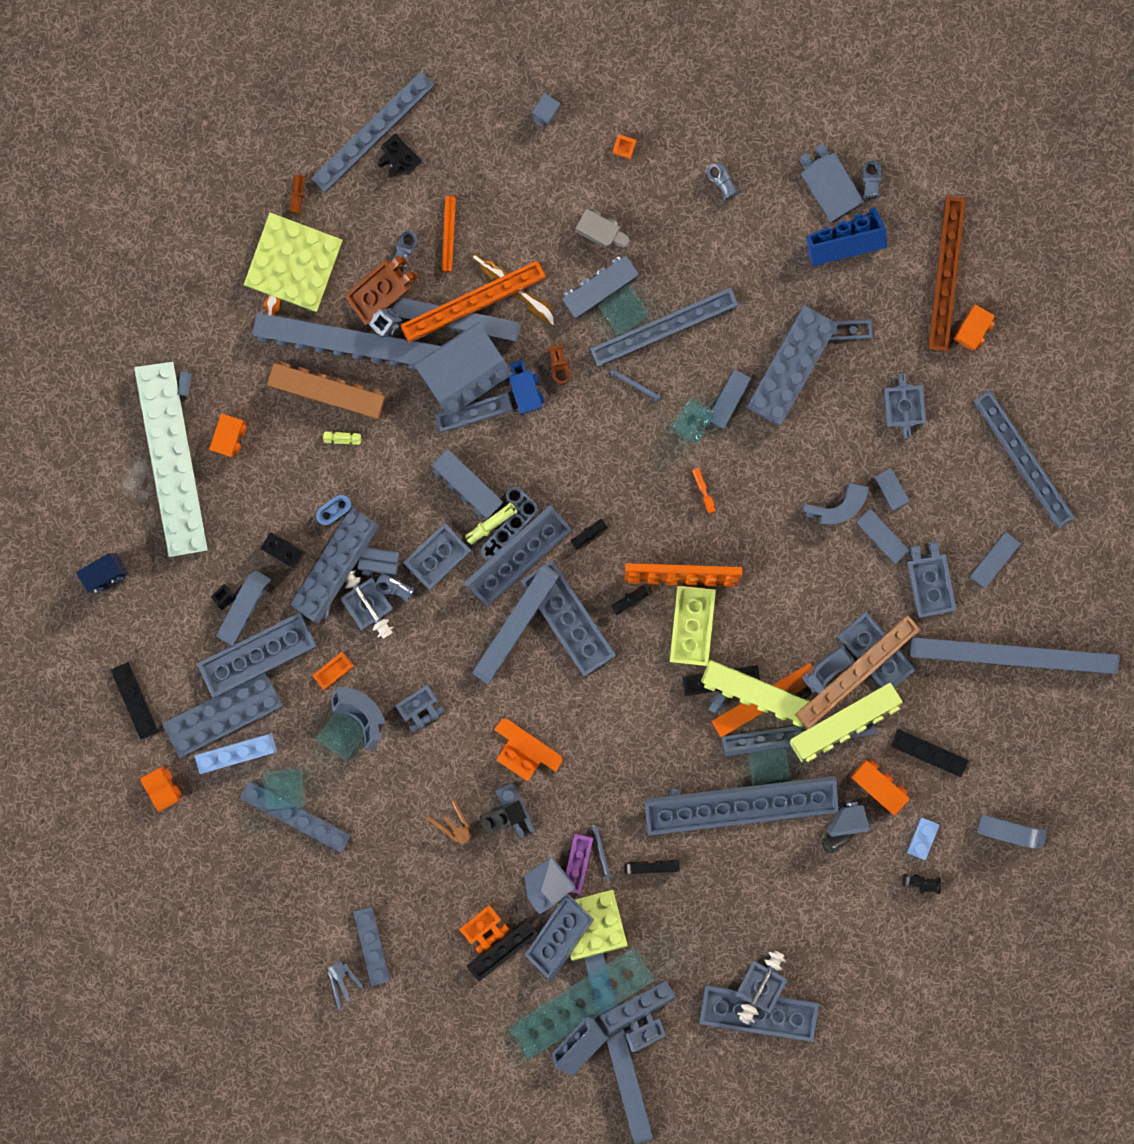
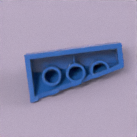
M876 208L870 209L869 214L862 215L860 213L854 216V220L847 223L841 221L837 223L835 228L827 227L806 236L809 259L814 266L887 248L886 228Z

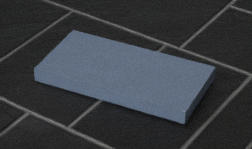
M864 612L837 637L857 660L882 638L885 633L871 616ZM898 649L870 676L880 688L890 682L895 688L916 669Z
M570 895L564 896L525 956L548 980H553L594 921V918Z

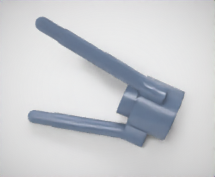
M339 961L328 967V975L338 1009H341L335 980H338L347 1002H350V997L342 981V978L346 976L345 972L360 988H363V985L351 972L347 963L343 965Z

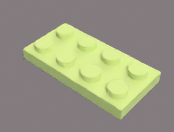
M677 586L669 662L708 665L716 590Z

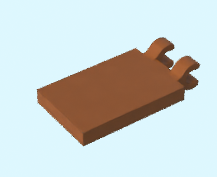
M397 256L391 262L385 259L344 295L365 326H369L377 310L392 307L410 291L407 285L418 279L414 271L412 273L408 271L404 276L400 272L399 268L408 263L404 256Z

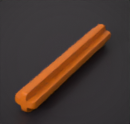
M454 196L445 197L442 272H452L456 198Z

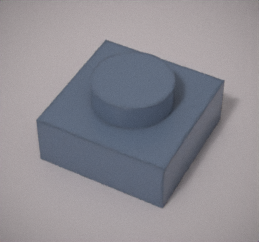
M718 692L707 708L713 713L716 711L720 712L726 704L724 702L726 698Z

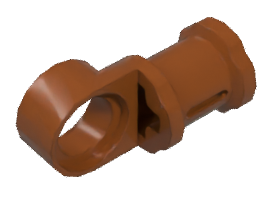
M563 345L547 348L552 361L553 379L560 385L566 384L570 379L568 362L563 354ZM565 371L567 373L566 380L559 381L556 378L557 372Z

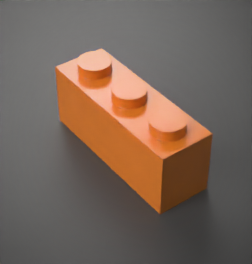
M864 759L849 776L895 816L909 801L910 798L906 796L908 792L900 785L896 787L892 783L894 779L886 772L884 774L880 773L877 770L879 766L873 760L868 762Z

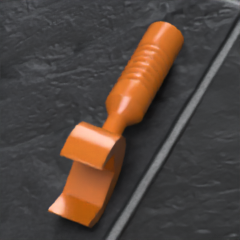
M700 469L692 470L699 490L703 492V501L708 513L716 511L711 496H708L706 492L707 487Z

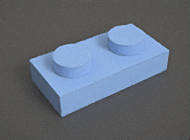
M921 817L907 853L926 860L939 824Z

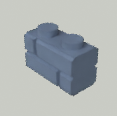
M366 547L359 558L358 570H362V574L372 576L373 572L389 577L397 575L400 552Z

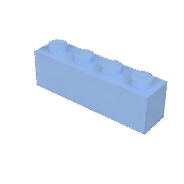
M269 733L195 755V760L199 773L202 774L272 754L277 749L273 735Z

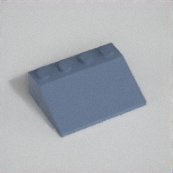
M479 322L414 364L448 416H451L513 374Z

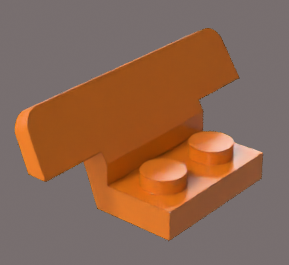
M502 719L494 728L495 731L509 740L496 759L527 782L540 762L557 772L562 763L561 755L508 719Z

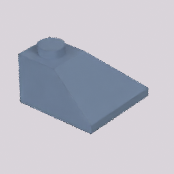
M850 801L846 803L847 806H842L826 828L827 833L831 837L870 831L864 806L861 803L858 804V801Z
M550 857L524 875L528 900L539 914L552 907L575 888L553 857Z

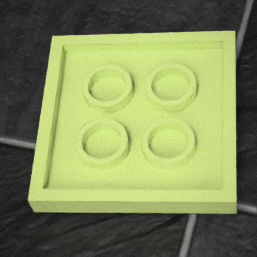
M613 890L575 900L594 918V921L570 954L572 961L628 947Z

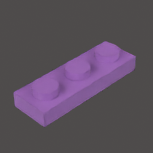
M574 833L565 874L575 886L571 892L581 894L593 837Z

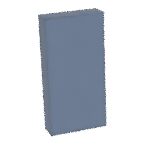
M892 468L874 477L892 511L909 502Z

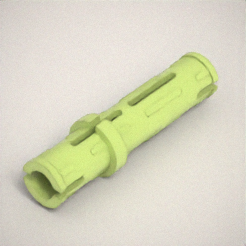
M509 503L485 522H480L477 525L478 527L465 535L466 538H469L467 541L473 545L482 537L490 535L493 529L517 513L514 505Z

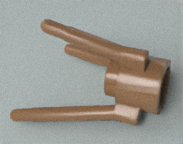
M452 800V804L464 827L462 825L456 827L447 817H444V820L454 830L451 833L431 817H426L433 825L450 836L455 842L458 841L461 845L472 837V834L469 832L472 828L467 824L455 800Z

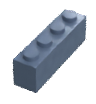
M627 256L615 258L611 262L612 265L610 267L599 269L595 273L597 276L591 280L589 278L583 280L579 284L581 287L575 291L572 288L564 294L565 298L562 301L575 320L639 277L638 272Z
M448 449L432 465L435 468L432 472L440 479L444 477L448 481L446 485L454 493L458 490L462 494L460 499L468 506L472 504L476 508L474 512L481 519L484 517L489 519L504 503Z

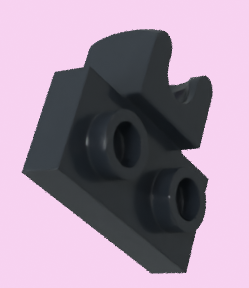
M395 133L381 145L386 154L378 160L377 164L380 168L386 164L390 165L388 177L392 178L400 169L409 175L422 160Z

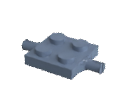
M906 373L898 374V386L883 389L887 427L898 426L903 428L904 439L912 438V426L926 423L923 385L912 386L907 384Z

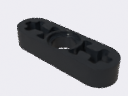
M679 860L655 861V863H648V861L624 863V873L626 874L680 871Z

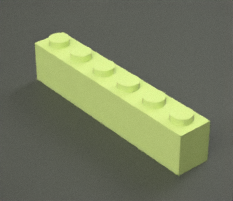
M709 661L701 680L705 684V688L712 691L719 689L723 691L722 695L733 698V696L741 698L740 702L750 706L753 703L758 705L757 709L768 713L770 710L776 713V717L782 720H786V718L792 719L793 724L804 727L794 714L804 707L809 700L715 661Z
M890 682L792 738L790 745L801 763L805 760L811 762L818 757L816 754L823 751L826 753L834 748L833 744L839 741L844 743L851 738V734L863 732L867 729L866 726L872 722L874 725L879 723L887 713L892 715L898 712L903 702Z

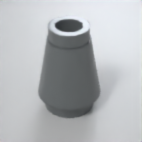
M849 834L834 837L827 835L821 840V845L827 854H833L850 842L851 838Z

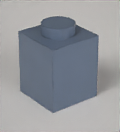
M544 93L532 112L533 121L540 126L544 124L549 126L559 111L561 103Z

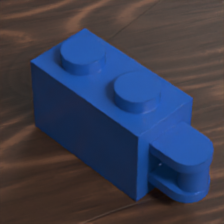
M523 359L510 363L513 376H509L520 415L541 409V404L545 402L542 392L538 393L536 385H539L536 373L532 374L531 370L526 371ZM516 369H523L522 373L516 374Z

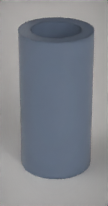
M180 372L177 395L189 397L192 373Z

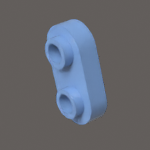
M345 495L334 497L317 510V521L322 525L334 523L349 512L352 506L351 500ZM340 501L345 502L344 508L339 507L338 504ZM325 512L330 514L329 519L323 518Z

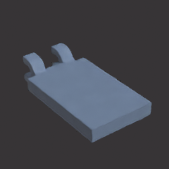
M822 143L815 149L820 157L819 159L811 162L810 157L806 153L799 158V161L805 171L801 172L802 177L829 221L832 222L864 201L836 154L832 153L829 155L827 148Z
M936 541L928 543L930 554L920 555V548L917 545L909 547L912 560L907 561L918 618L956 610L946 554H940L939 545Z

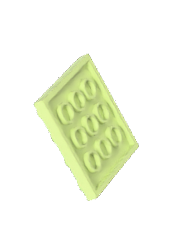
M269 213L244 286L317 312L343 240Z

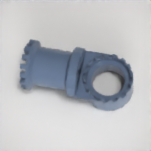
M874 160L866 162L862 169L864 174L863 182H865L864 199H871V197L872 199H879L881 196L879 194L881 166ZM870 164L876 167L877 171L874 175H870L866 171V167Z
M714 163L708 166L707 177L711 181H715L717 187H720L724 195V201L740 193L735 189L731 181L732 177L729 176L723 164ZM714 167L719 169L720 174L718 177L713 173Z
M412 231L402 233L396 247L395 257L404 256L406 261H408L418 242L415 233ZM406 235L414 237L412 245L404 244L403 240ZM404 265L401 268L406 270L407 266Z
M386 575L379 576L375 584V589L379 593L396 594L406 602L409 601L415 590L414 587L405 585L401 580H395ZM380 583H386V584L388 585V587H387V586L384 587V586L381 585Z

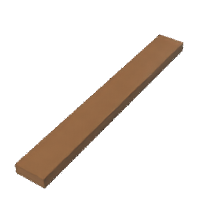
M908 615L905 616L854 661L852 665L828 684L825 690L817 694L794 715L806 729L812 727L919 632L918 626Z

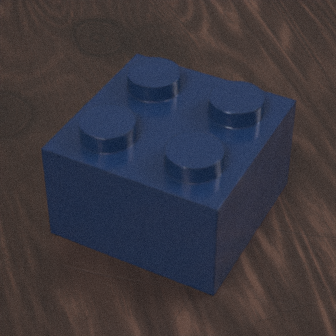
M108 553L75 573L87 593L94 592V594H100L109 589V584H117L125 580L124 575L128 574V571L117 553Z

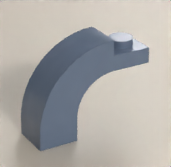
M848 483L845 496L838 506L832 509H825L803 504L801 512H805L806 517L814 519L820 516L818 524L830 525L844 522L861 509L869 487Z
M842 644L815 663L802 678L813 693L817 692L819 694L825 690L826 684L835 675L853 664L854 658L844 644Z
M337 687L331 695L333 713L348 714L358 720L364 732L365 749L373 750L381 740L380 730L385 725L380 709L364 693L352 688Z
M982 814L977 833L1025 847L1042 849L1046 840L1047 830Z

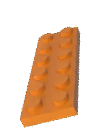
M626 563L624 581H628L630 584L647 582L651 585L667 582V585L686 583L688 586H696L699 583L709 587L716 586V584H724L725 587H735L739 585L742 577V567Z

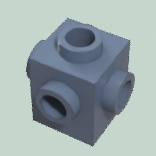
M392 308L379 309L374 313L369 325L382 337L392 336L399 331V325L403 320L398 317L399 314Z

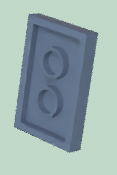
M444 523L403 563L431 590L471 550Z

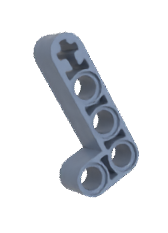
M512 487L506 493L508 502L514 505L517 513L507 519L482 546L481 554L485 559L490 560L493 557L492 555L486 556L487 551L485 550L486 547L491 548L494 543H491L493 539L502 546L500 549L496 547L493 550L496 554L537 513L536 503L518 487ZM512 491L520 493L518 501L510 500L509 495ZM526 504L534 506L535 509L532 514L524 512L523 508ZM513 518L521 520V526L517 529L512 528L510 524ZM500 532L508 534V540L504 543L499 542L497 538Z
M254 570L247 577L216 636L217 638L231 646L237 643L261 596L267 591L266 587L269 582H272L271 578L257 570Z

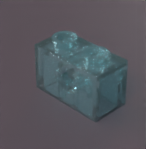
M690 397L672 426L671 431L681 439L695 445L702 438L706 425L711 423L714 412L709 407Z

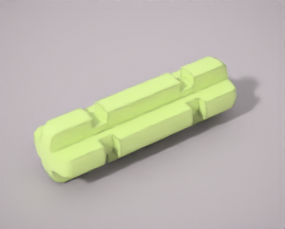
M324 432L323 441L325 443H332L333 441L335 444L352 443V445H360L361 434L353 433L351 435L350 433L341 432L332 434V432Z

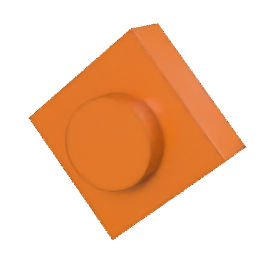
M618 134L612 154L631 159L637 140Z

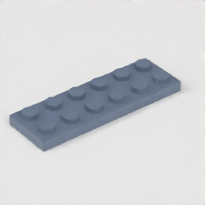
M549 505L464 583L488 607L569 534L572 529L554 508Z
M351 507L290 605L318 624L376 533L379 525Z
M553 560L545 565L560 574V577L539 607V610L583 676H586L616 655ZM541 567L521 580L526 590Z
M298 613L197 663L212 698L215 699L317 648V645L302 613Z
M267 673L163 723V726L179 758L283 705Z
M705 985L699 1024L813 1042L819 1008L818 1002L779 996L770 1014L755 1008L759 1015H754L752 1019L755 1022H750L748 1025L739 1020L740 1016L737 1014L743 1011L741 1005L749 1004L735 996L738 990Z

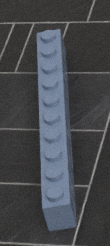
M256 313L253 336L258 337L257 341L269 343V340H275L277 345L288 346V343L295 344V348L304 350L308 346L313 347L315 352L325 353L326 350L333 351V355L343 357L347 353L352 354L354 359L363 360V357H369L371 362L382 363V360L390 361L389 365L401 367V363L408 364V368L415 370L417 369L414 364L441 347L416 341L408 343L405 339L388 336L382 337L377 334Z

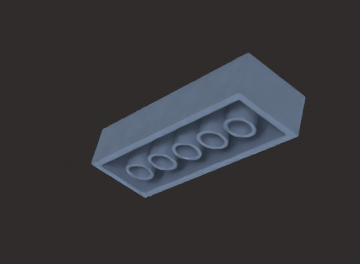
M804 305L746 408L777 426H781L838 324Z

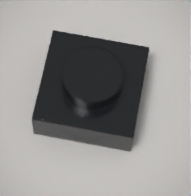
M223 584L211 598L217 607L223 610L236 596L227 585Z

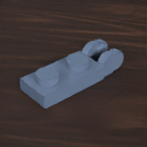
M513 782L496 790L495 792L502 805L520 801L527 817L524 819L527 828L531 833L534 832L535 829L529 819L530 816ZM518 823L515 824L514 827L519 837H524L522 828H520Z

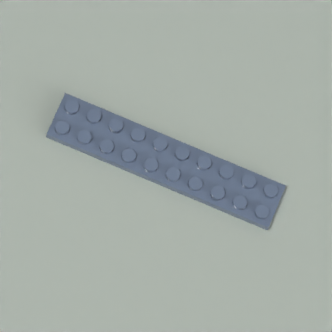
M835 776L644 799L648 836L838 813L837 780Z

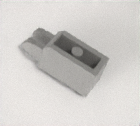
M586 208L575 232L604 248L611 247L612 243L622 248L629 246L630 238L619 231L620 226H618L617 221L611 218L605 219L601 217L599 211Z

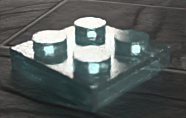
M629 283L597 304L617 336L622 335L650 316V313Z
M334 713L315 739L347 761L363 740L364 732L361 724L350 715Z
M787 748L748 753L751 786L790 782Z
M302 769L263 772L266 811L305 808Z

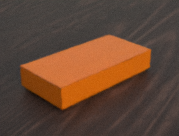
M341 652L313 674L312 677L325 690L352 669L354 665Z

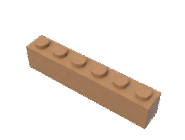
M280 361L279 364H273L267 384L269 387L380 420L386 397L382 396L383 392L374 389L368 392L364 390V386L358 384L348 386L345 385L346 381L335 378L334 381L328 380L327 375L316 373L315 376L309 374V370L298 367L295 370L290 368L291 365Z

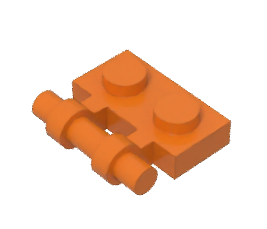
M487 905L459 928L470 944L476 940L479 941L480 944L475 947L479 954L490 948L491 944L497 939H501L510 929L506 924L500 928L497 927L496 924L501 921V918L490 905ZM491 929L494 933L485 939L483 934Z

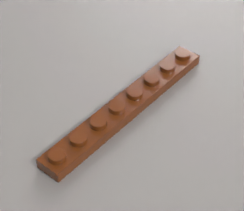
M945 197L928 350L948 351L966 198Z

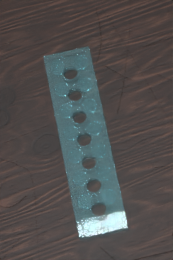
M632 947L516 1020L507 1029L527 1060L572 1033L587 1016L592 1019L596 1018L652 983L655 978L636 949ZM630 969L633 972V977H624L623 970ZM614 979L617 982V987L610 988L607 985V980ZM598 989L601 992V997L594 998L591 991ZM576 1000H584L586 1006L584 1008L577 1007ZM567 1009L570 1017L563 1018L560 1015V1010ZM544 1020H553L554 1027H546L544 1024ZM529 1029H536L538 1031V1037H531L529 1035Z

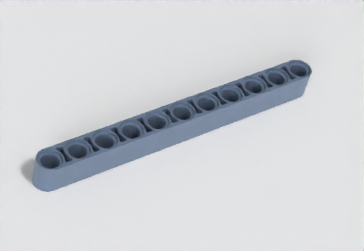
M915 637L911 639L910 657L1118 674L1120 659L1118 654Z
M603 953L584 958L600 1016L618 1007ZM624 1028L611 1035L607 1032L609 1037L607 1044L634 1144L654 1140Z

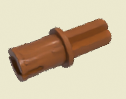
M294 175L292 192L289 193L291 195L289 213L301 214L302 198L305 197L303 194L305 177L302 175Z

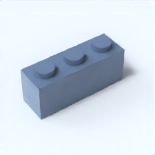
M587 1016L552 1053L555 1068L574 1075L609 1038L604 1025Z

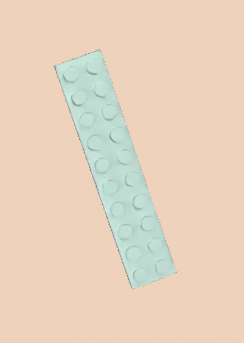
M173 362L134 367L168 556L173 557L207 551L180 396L177 395L178 385Z

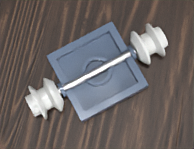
M356 570L351 571L345 580L347 583L345 588H352L353 590L341 597V601L361 630L375 622L377 624L374 625L373 631L378 630V638L380 636L383 639L393 633L391 629L394 627L387 625L389 619L381 620V617L393 610L392 605L384 594L379 593L375 589L376 581L373 577L359 585L361 577L354 575Z
M778 951L769 952L771 958L765 960L767 968L753 961L735 996L749 1003L741 1005L743 1011L742 1013H737L740 1016L739 1020L748 1025L750 1022H755L752 1019L754 1015H759L755 1008L767 1014L771 1013L787 982L786 978L774 972L782 970L780 964L781 962H786L783 959L784 955Z

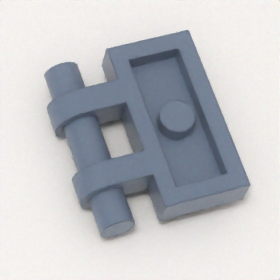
M428 684L395 705L405 722L413 718L414 723L409 726L412 732L423 729L425 724L433 719L437 720L440 718L439 715L445 712L442 705L436 709L432 706L438 699ZM427 708L429 713L420 718L418 713Z
M656 1010L637 1020L644 1019L645 1024L639 1026L637 1021L624 1027L630 1026L631 1029L625 1035L632 1052H636L666 1036L660 1018L652 1019L651 1014L655 1013Z

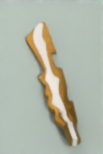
M477 254L472 258V261L478 264L491 280H497L509 274L502 267H496L493 261H485ZM524 290L511 295L514 298L519 297L529 305L527 309L548 325H554L552 306Z

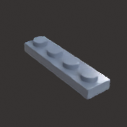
M373 906L354 910V917L371 986L390 982Z
M665 981L601 1015L600 1020L609 1035L674 1001L676 996Z

